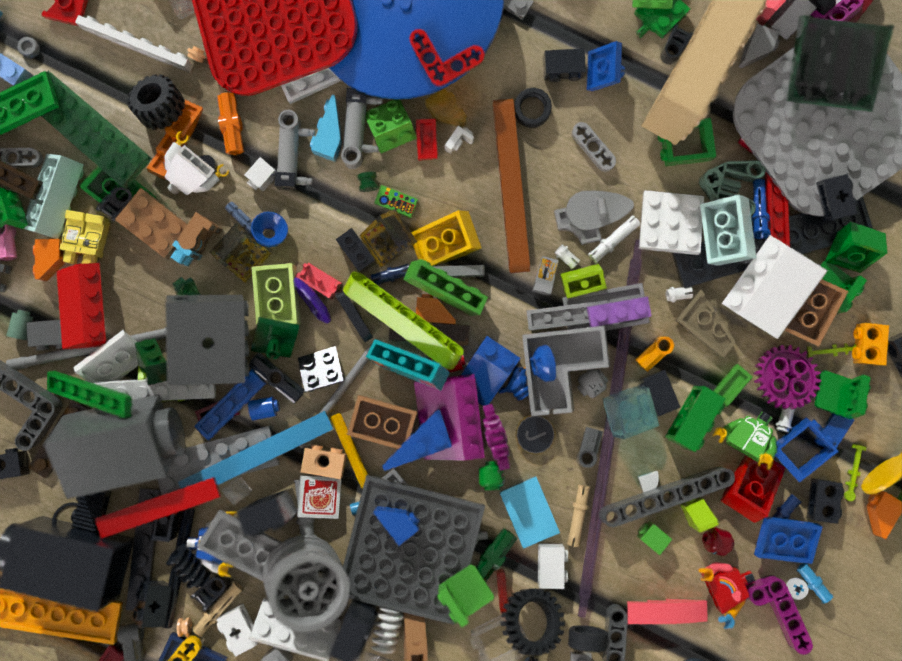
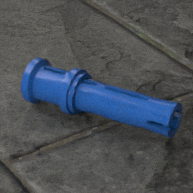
M762 179L753 181V201L756 210L751 220L754 225L753 236L756 239H765L771 235V231L768 228L770 215L767 213L766 181ZM759 195H761V204H759Z

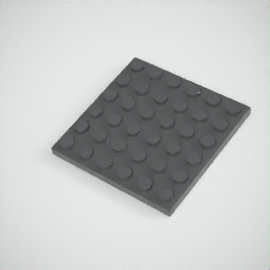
M366 475L343 564L350 585L349 599L455 625L449 615L450 609L447 605L443 606L438 599V585L471 564L485 504ZM377 506L406 509L409 513L413 512L420 521L418 523L419 530L401 545H398L373 513L374 509Z

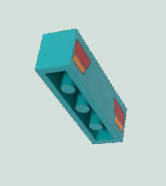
M374 339L366 355V358L377 366L440 391L450 373L437 362Z

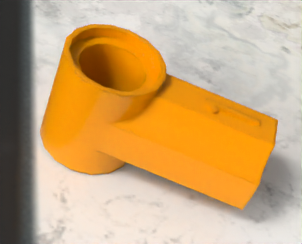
M659 336L635 360L648 372L664 356L673 351L674 342L669 337ZM662 340H665L668 345L664 351L659 348V343Z

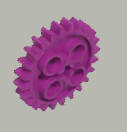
M780 345L778 349L773 347L770 351L764 352V356L758 359L761 363L755 365L759 369L753 373L759 376L754 381V383H760L757 391L763 390L764 393L761 397L768 396V404L775 401L776 408L781 404L783 410L789 407L791 410H794L797 406L801 408L805 406L804 403L808 404L811 402L810 398L817 396L813 391L820 390L815 385L821 382L820 379L816 378L820 372L814 370L818 364L810 363L813 357L807 359L805 357L806 351L800 354V347L795 348L793 351L791 345L786 348ZM775 362L780 365V370L775 367ZM795 365L800 368V373L795 370ZM774 381L779 384V390L775 388ZM794 384L799 387V392L795 391Z
M493 405L483 406L485 416L483 423L486 430L485 437L488 447L491 449L494 460H497L500 471L509 469L508 456L510 454L504 427H502L499 416L495 414Z

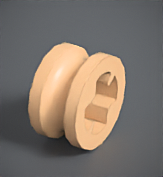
M188 617L186 620L179 618L177 621L178 637H183L184 634L187 637L191 636V618Z

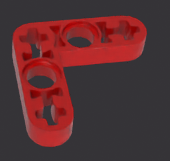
M417 29L410 35L411 46L435 86L441 87L479 66L484 60V50L478 45H473L442 62L425 31ZM416 35H419V37L424 36L422 41L425 49L421 53L418 52V50H422L418 42L414 43ZM472 51H475V53L480 52L479 60L476 61L474 58L469 60L470 66L467 67L466 61L462 56L466 55V59L472 56ZM428 52L435 55V60L431 64H427L423 60L424 55ZM456 60L463 63V69L459 72H455L451 68L452 63ZM438 63L440 66H437V70L440 74H445L441 82L438 79L434 80L436 74L433 69L430 72L428 70L435 67Z

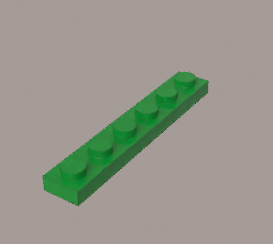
M57 371L47 372V391L123 418L131 417L132 396Z

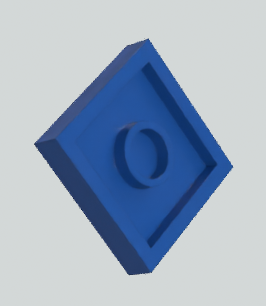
M615 41L588 51V91L593 92L621 82V78L625 74L624 71H621L625 70V67L621 65V42Z

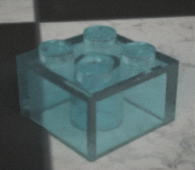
M635 386L603 398L613 437L627 439L659 426L649 387Z

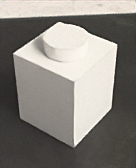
M260 157L246 172L245 176L249 179L247 183L253 189L257 190L259 188L264 192L275 179L276 170Z

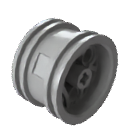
M301 535L283 541L271 551L263 568V583L271 612L275 619L284 627L299 632L315 631L331 624L346 607L350 591L348 576L334 548L319 537ZM327 567L325 571L318 572L320 568ZM286 574H291L290 577L286 579L283 578ZM286 594L289 596L288 599H285V598H283V597H284Z

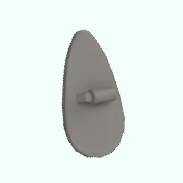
M581 191L569 199L566 206V214L574 227L580 230H593L623 218L633 209L634 203L631 199L617 193Z

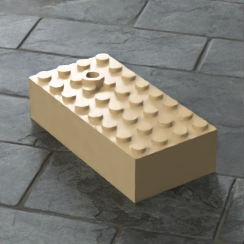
M767 0L711 1L693 36L641 125L642 127L665 140L671 141L674 145H677L680 140L684 141L688 134L692 132L694 127L699 124L700 120L709 111L708 106L710 102H713L716 98L720 84L724 83L729 74L727 71L734 65L739 56L737 53L753 34L758 22L756 19L764 11Z

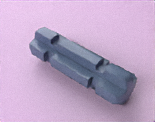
M229 202L225 207L226 211L251 234L252 220L234 202Z

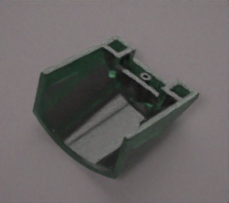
M809 15L799 16L786 101L873 112L894 25L812 18Z

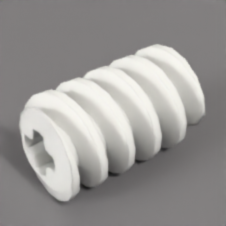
M379 606V609L384 611V614L377 615L378 618L382 619V622H376L375 624L380 627V630H374V634L379 637L372 638V642L377 645L371 648L381 653H394L396 651L395 644L398 643L397 636L400 634L398 628L402 626L400 620L403 619L404 615L401 611Z

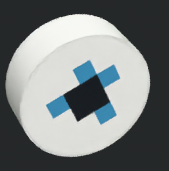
M792 578L787 582L786 585L792 598L800 600L807 596L808 586L806 582L799 578Z

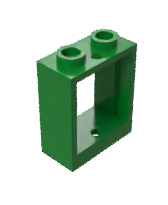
M711 118L701 119L696 126L699 127L702 147V153L673 157L671 141L658 136V141L662 142L660 158L661 161H664L665 167L708 162L717 157Z

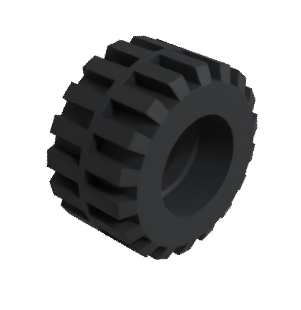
M156 74L151 77L147 76L142 81L139 80L138 84L131 88L132 91L128 94L130 98L127 99L128 107L146 128H151L152 130L164 129L165 126H171V123L176 122L178 117L182 115V110L185 108V100L168 77L161 74L159 76Z

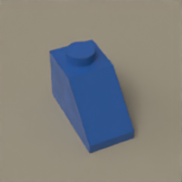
M377 506L374 509L373 513L398 545H401L419 530L418 523L420 521L413 512L409 513L406 509Z

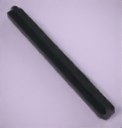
M193 508L185 509L182 512L175 549L182 544H186L187 548V539L190 537L195 513ZM172 570L168 583L172 588L165 627H162L170 629L173 626L182 577H177V571L173 572Z

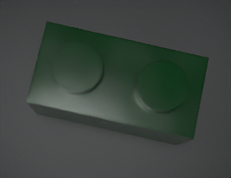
M155 338L135 343L137 363L147 385L167 381V363Z

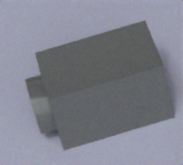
M157 394L132 400L131 417L127 418L97 408L63 415L44 443V446L66 499L166 477L173 458L184 455L185 433L181 418L176 409L173 407L164 409L160 395Z

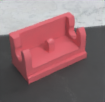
M304 263L302 271L298 272L295 278L301 279L308 286L331 300L342 285L341 282L310 263Z

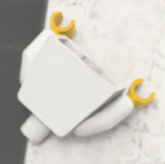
M180 131L176 134V143L173 142L165 154V169L167 170L165 178L170 182L168 189L173 194H178L182 191L186 195H189L192 191L194 193L208 191L219 181L221 176L225 177L229 174V169L224 174L220 173L219 169L224 165L220 164L217 166V172L214 174L215 170L185 145L181 147L182 143L185 144L189 141L190 136L188 135L184 141H181L180 135L183 131Z

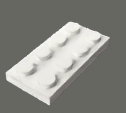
M263 599L249 640L322 661H329L330 656L328 655L337 637L341 620L335 619L331 624L315 631H294L284 627L275 619L268 599Z

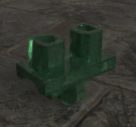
M180 277L172 283L176 295H201L191 277L187 280Z

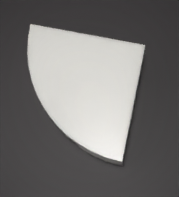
M658 471L637 477L642 493L657 487L659 480Z

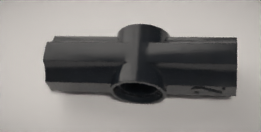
M258 353L250 361L249 367L292 403L295 404L303 396L304 388L263 354ZM277 372L281 375V381L278 384L273 381V375Z

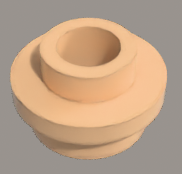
M196 46L187 50L189 51L187 56L198 62L203 63V60L207 58L204 55L205 51Z

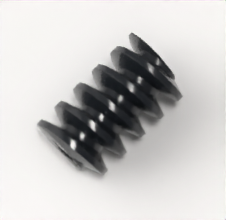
M186 544L177 547L166 562L168 566L173 564L171 570L173 572L177 571L176 575L177 577H182L181 581L183 583L188 582L186 585L188 589L194 586L195 588L202 587L211 576L206 567L201 565V561L196 559V556L191 553L189 548H186Z

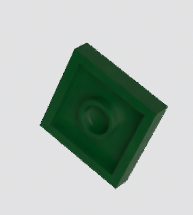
M259 317L250 351L265 353L270 359L272 355L273 359H278L279 356L290 358L299 332V325Z

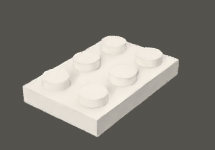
M122 330L77 364L74 370L88 382L119 381L138 366L135 343L137 341Z

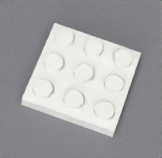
M644 190L639 249L699 255L701 253L702 238L700 204L704 203V196Z

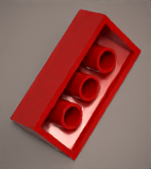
M100 263L75 264L58 270L57 284L62 350L101 347L106 343Z

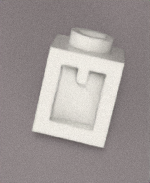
M458 126L445 144V151L450 154L454 150L458 151L463 143L461 139L472 145L475 138L473 132L466 127L461 128Z

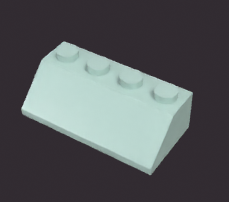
M46 154L38 180L42 181L43 184L36 199L30 200L25 214L28 225L24 229L59 239V236L64 232L63 224L66 210L71 211V201L77 194L76 186L78 180L83 176L84 164L62 155Z

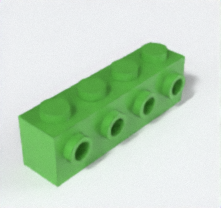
M423 259L411 262L403 279L470 316L481 315L488 299L479 289L464 284V281L449 276L442 269L434 268Z

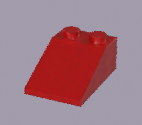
M745 455L734 472V483L725 488L720 501L753 523H756L768 517L786 468L773 460L771 468L767 469V463H761L759 466L758 462Z

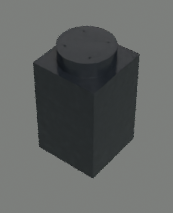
M45 516L19 524L12 523L0 537V573H2L0 589L98 612L121 596L134 538L113 534L101 539L99 532L93 533L71 527L72 523Z

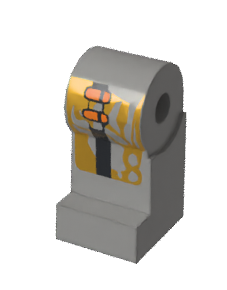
M542 256L532 292L547 296L551 295L558 260Z

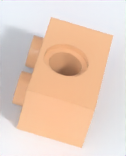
M311 444V447H306L304 450L301 472L341 479L347 455L342 453L343 449L331 448L330 450H324L321 445ZM322 455L329 458L328 466L320 464L319 460Z

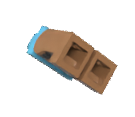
M195 212L181 233L179 241L175 240L172 244L176 250L171 258L189 267L194 259H201L203 255L200 253L205 251L207 241L213 233L219 235L222 228Z

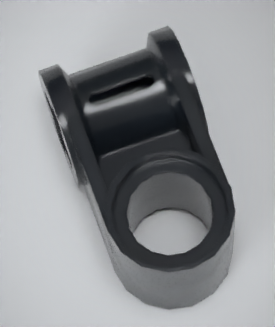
M676 23L667 39V43L661 51V61L667 65L675 63L694 33L683 30ZM668 50L673 51L675 55L669 54Z
M125 184L116 185L98 204L95 211L101 212L113 223L132 199L130 188ZM119 190H124L128 193V196L125 199H119L116 193Z
M216 574L190 597L192 599L195 598L203 607L202 611L204 612L230 586V577ZM216 580L222 583V588L216 586Z

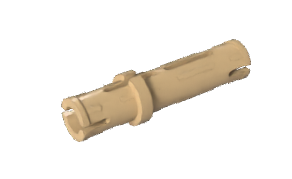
M578 484L576 502H573L574 512L567 545L572 546L573 539L575 538L574 547H580L585 513L589 508L587 502L591 487L586 486L583 494L584 485Z
M233 581L215 604L204 612V616L192 628L195 634L202 637L212 624L218 622V617L243 591V587L238 582Z

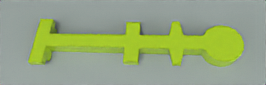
M844 343L843 348H837V344L832 345L833 349L812 351L811 346H807L808 358L813 357V355L833 353V356H838L837 352H845L847 355L849 351L856 347V344L848 347L847 343Z
M852 444V448L856 449L853 468L852 470L848 469L847 472L851 474L850 482H845V484L849 485L848 491L844 493V498L847 501H853L856 498L854 487H858V484L855 482L856 477L860 476L861 473L858 472L862 450L866 451L867 447Z

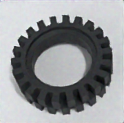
M541 588L522 589L519 592L513 593L514 596L507 599L509 603L503 606L507 611L501 613V617L505 618V622H501V627L506 626V630L502 631L503 636H509L506 639L507 643L513 644L511 648L518 650L520 654L543 655L550 653V650L556 648L554 643H560L561 641L558 635L564 634V631L559 629L560 626H565V622L560 621V617H564V613L558 612L562 608L561 605L555 604L557 601L556 597H550L551 593L548 591L544 592V589ZM529 602H534L541 606L547 620L545 633L535 642L528 640L522 634L519 626L520 612Z

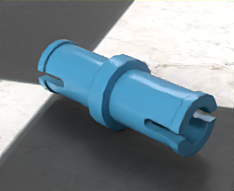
M807 563L797 567L796 571L799 572L807 582L808 588L815 592L823 604L833 599V595L822 583V578L817 576Z

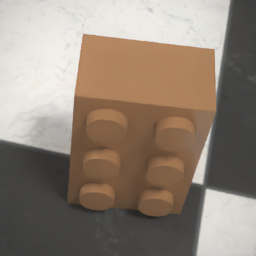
M141 188L115 219L166 259H169L176 250L172 244L175 240L179 241L181 233L187 226L184 220Z
M821 279L784 331L820 346L848 291Z
M358 395L347 435L399 449L411 436L418 411Z

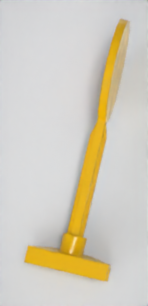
M902 452L898 456L884 461L866 476L861 485L864 493L870 495L883 491L902 477Z

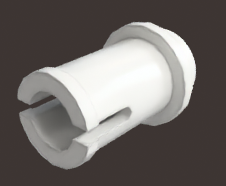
M562 244L555 251L556 258H560L572 270L579 263L580 259L567 249L568 246L565 247Z
M670 287L666 290L667 301L674 303L676 300L693 298V294L687 293L693 292L692 287L675 289Z
M789 407L783 410L782 408L779 422L776 423V430L789 433V430H792L791 423L795 409L791 410Z

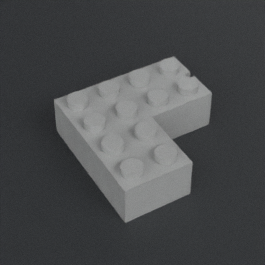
M606 326L522 335L531 416L548 415L552 413V409H554V414L573 412L574 402L570 371L610 367ZM542 345L550 347L555 359L556 378L551 382H545L535 376L530 364V358L534 355L536 349Z

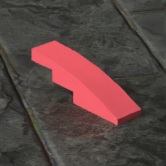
M666 599V601L647 600V602L627 601L628 624L707 622V600Z

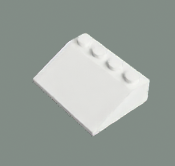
M770 235L756 254V258L751 261L722 304L778 339L827 273V270Z

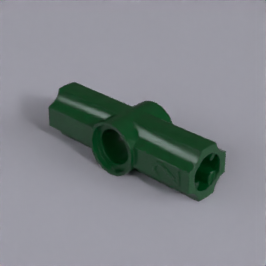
M504 527L492 544L485 548L479 558V562L475 566L485 582L488 581L494 571L501 567L506 559V554L518 539Z

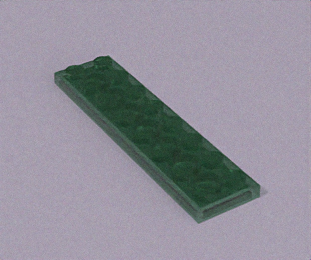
M48 70L47 72L51 76L59 107L41 117L121 187L127 189L153 158Z

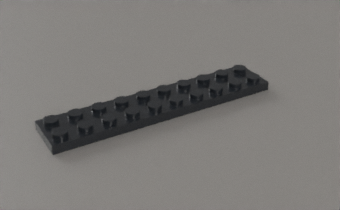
M863 196L857 200L858 209L857 214L830 221H825L824 216H813L803 213L790 216V248L802 255L830 247L837 233L850 222L873 229ZM754 238L756 254L761 249L763 244L766 242L767 238ZM705 241L701 242V253L699 255L672 252L679 279L684 288L743 272L753 260L750 259L719 266L708 264Z

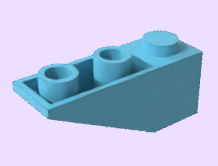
M332 94L330 100L327 99L325 102V113L323 118L320 117L318 121V132L316 136L312 137L310 147H312L311 150L314 155L336 162L343 143L338 104L335 95Z

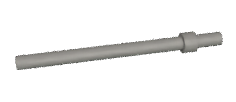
M369 347L321 412L326 411L328 415L369 360L366 358ZM308 442L300 445L299 447L304 448Z

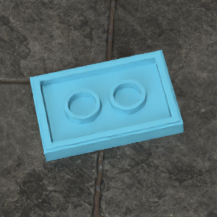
M536 476L499 492L523 549L560 533Z

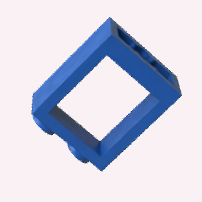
M804 418L789 433H786L777 440V453L775 456L799 483L838 452L834 447L837 443L829 435L824 436L820 430L823 428L816 420L810 421L808 418ZM808 427L826 447L798 469L783 453L781 448Z

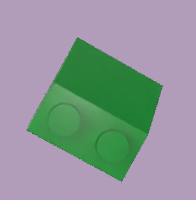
M850 222L837 233L827 255L826 262L861 273L888 253L886 233Z

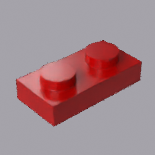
M436 119L416 120L418 160H437Z

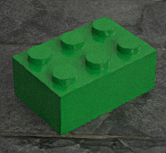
M693 386L667 431L665 438L685 450L692 452L700 450L705 442L704 436L715 425L714 419L716 415L723 411L726 398L705 386Z

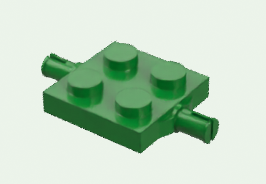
M673 0L671 9L637 8L634 15L642 21L643 26L636 31V34L642 38L650 30L663 39L675 27L676 23L678 24L690 12L691 8L682 0Z

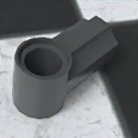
M589 427L585 428L580 450L576 457L577 463L580 466L590 468L596 464L603 431ZM584 453L591 455V462L589 464L582 462V455Z
M135 623L120 625L118 629V640L123 645L124 661H144L142 644L144 628H140Z

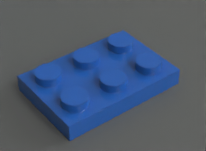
M766 517L761 525L754 555L758 558L813 564L823 526L813 522Z

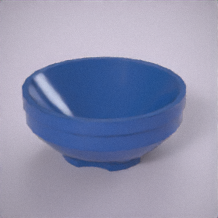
M263 212L253 219L251 234L254 240L261 246L276 247L286 239L288 226L281 215L275 212ZM271 229L274 231L275 236L273 238H266L263 235V231Z
M542 345L536 349L534 355L530 358V364L535 376L545 382H551L556 378L555 359L550 347Z

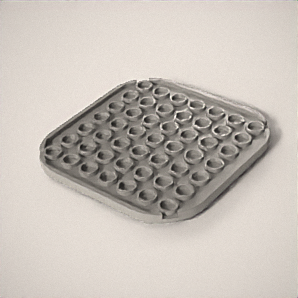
M835 22L822 27L750 78L736 95L733 120L738 133L757 160L761 162V165L766 169L767 174L779 188L781 194L786 197L788 203L803 214L824 216L816 182L848 174L853 182V197L858 200L902 169V74L877 38L868 29L859 24Z

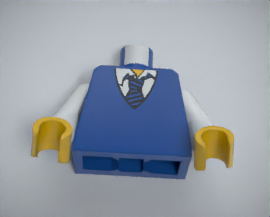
M225 512L231 516H234V514H236V512ZM210 521L205 525V528L199 529L198 537H188L187 548L197 550L196 557L201 559L202 564L212 572L218 573L220 576L231 577L228 574L229 567L233 568L232 565L197 548V544L212 522Z

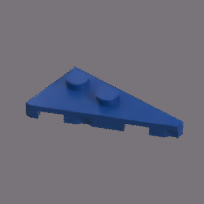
M440 409L435 410L430 418L382 465L384 471L452 447Z

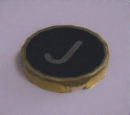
M529 415L520 420L516 427L515 437L517 444L522 450L529 454L537 455L545 453L551 448L555 440V430L547 418L541 415Z

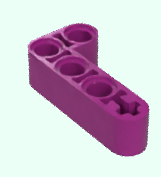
M767 575L747 585L746 588L750 595L747 599L753 604L762 606L770 602L789 646L799 654H809L813 649V643L786 583L774 575ZM774 582H777V588L775 590H772V584ZM759 590V596L753 599V593ZM786 601V606L780 609L781 602ZM794 620V625L789 628V622Z

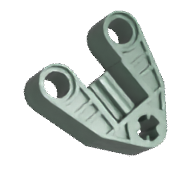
M728 161L704 173L699 179V185L710 201L724 199L738 194L741 188L739 180L745 182L758 180L765 174L766 169L761 165L760 161ZM750 168L756 170V176L751 173ZM711 177V181L713 180V183H710V179L708 180L707 178ZM749 199L750 213L752 215L756 210V206Z

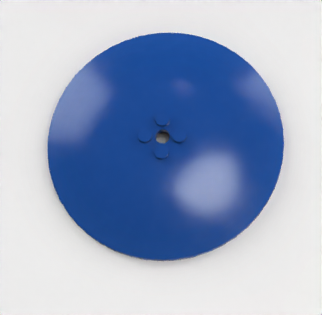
M352 0L357 18L356 39L348 55L329 69L348 86L374 97L410 99L432 94L458 81L468 72L444 86H435L411 46V33L417 29L425 31L442 62L473 45L480 46L484 50L485 55L499 29L504 0ZM416 35L414 43L418 42L422 50H418V52L421 53L425 49L422 41L424 36L419 37V35ZM472 51V56L466 59V55L462 56L466 61L467 67L470 66L469 60L473 58L476 61L479 60L480 52L475 53V51ZM429 52L426 53L423 57L424 62L427 64L433 63L435 55ZM458 60L454 61L451 65L452 70L455 72L461 71L463 63ZM438 63L435 67L428 70L430 72L433 69L436 74L434 80L438 79L441 82L445 74H440L437 70V66H440Z

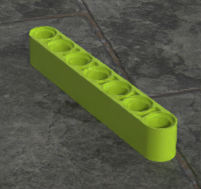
M352 272L343 288V292L349 298L444 368L449 370L455 368L464 353L460 345L359 272Z

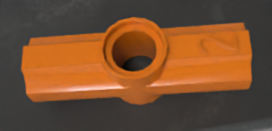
M221 93L217 96L220 111L218 121L224 137L225 151L227 155H239L244 152L241 135L243 126L241 117L238 114L236 96L234 93Z

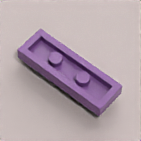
M648 296L587 307L590 327L652 317Z

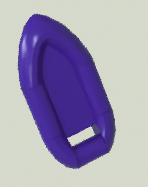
M294 278V286L298 295L303 299L313 315L319 321L330 323V313L315 291L301 279Z

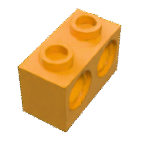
M856 324L853 332L856 347L852 350L853 363L875 366L886 365L889 325ZM869 330L872 332L871 339L868 337L867 334ZM867 350H869L870 353H871V356H870L869 359H868L867 356H866V351H867Z

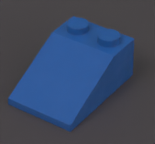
M486 336L461 374H474L479 404L482 406L490 404L517 365L520 357Z

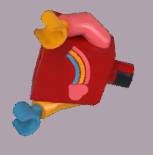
M713 562L706 568H699L698 571L702 573L703 577L701 581H705L716 609L721 614H724V616L718 618V621L725 622L724 629L733 628L735 617L745 604L746 599L750 596L746 586L754 583L755 578L750 570L740 574L739 570L730 564Z

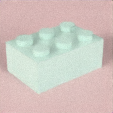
M736 195L700 204L708 264L719 266L756 258L749 198Z

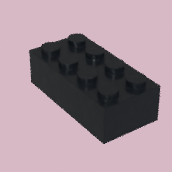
M292 488L251 502L236 512L244 537L251 535L252 538L263 535L269 528L275 531L285 527L292 518L296 517L298 504Z
M357 600L352 601L328 656L339 661L360 660L366 641L369 640L378 614L375 611L377 605Z

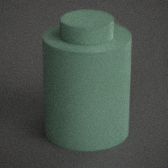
M17 310V313L12 312L6 336L28 340L27 322H33L34 318L30 316L31 312Z

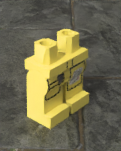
M66 210V227L62 243L60 244V250L64 251L63 262L76 264L78 255H83L82 264L97 263L98 258H103V250L111 222L104 216Z

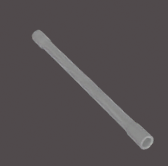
M166 328L130 336L137 342L154 338L155 340L165 339ZM100 347L64 349L29 357L24 356L9 359L6 361V364L15 370H20L34 365L92 354Z

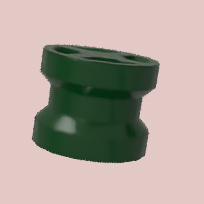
M363 172L357 175L360 181V192H371L379 189L378 183H376V172Z

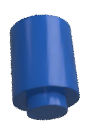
M274 397L249 401L248 410L250 418L253 421L277 416V412L280 411L279 401L275 400Z

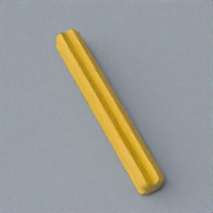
M340 413L331 416V421L358 482L363 489L365 478L368 474L351 436L347 435L348 429Z

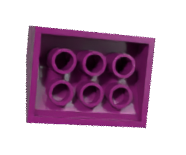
M474 374L447 377L441 391L414 381L419 425L421 426L435 410L440 409L452 445L451 448L425 456L424 460H472L485 458Z

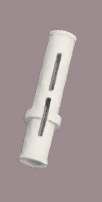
M632 215L609 237L602 239L600 244L588 254L589 258L594 263H598L607 253L613 252V248L641 225L639 220Z

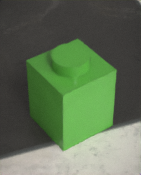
M650 521L642 524L638 530L639 534L637 537L659 555L673 540Z

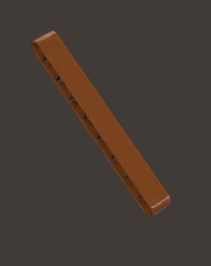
M513 98L493 100V112L510 274L530 272Z

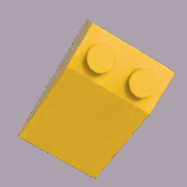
M455 211L409 233L418 260L423 259L433 267L466 256L482 248L468 211Z

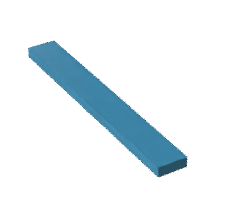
M321 412L179 481L178 484L182 489L213 477L216 478L218 485L333 430L334 427L327 412Z

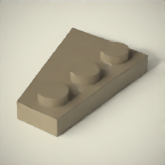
M702 289L696 293L675 320L721 358H724L736 343L725 324L721 322L715 313L713 306L705 298Z

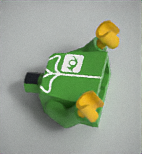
M761 412L756 420L746 416L744 419L739 418L723 427H717L712 437L715 435L720 436V443L727 437V445L755 460L759 466L761 463H767V469L771 468L777 453V439L773 435V430L768 427L772 417L765 412Z

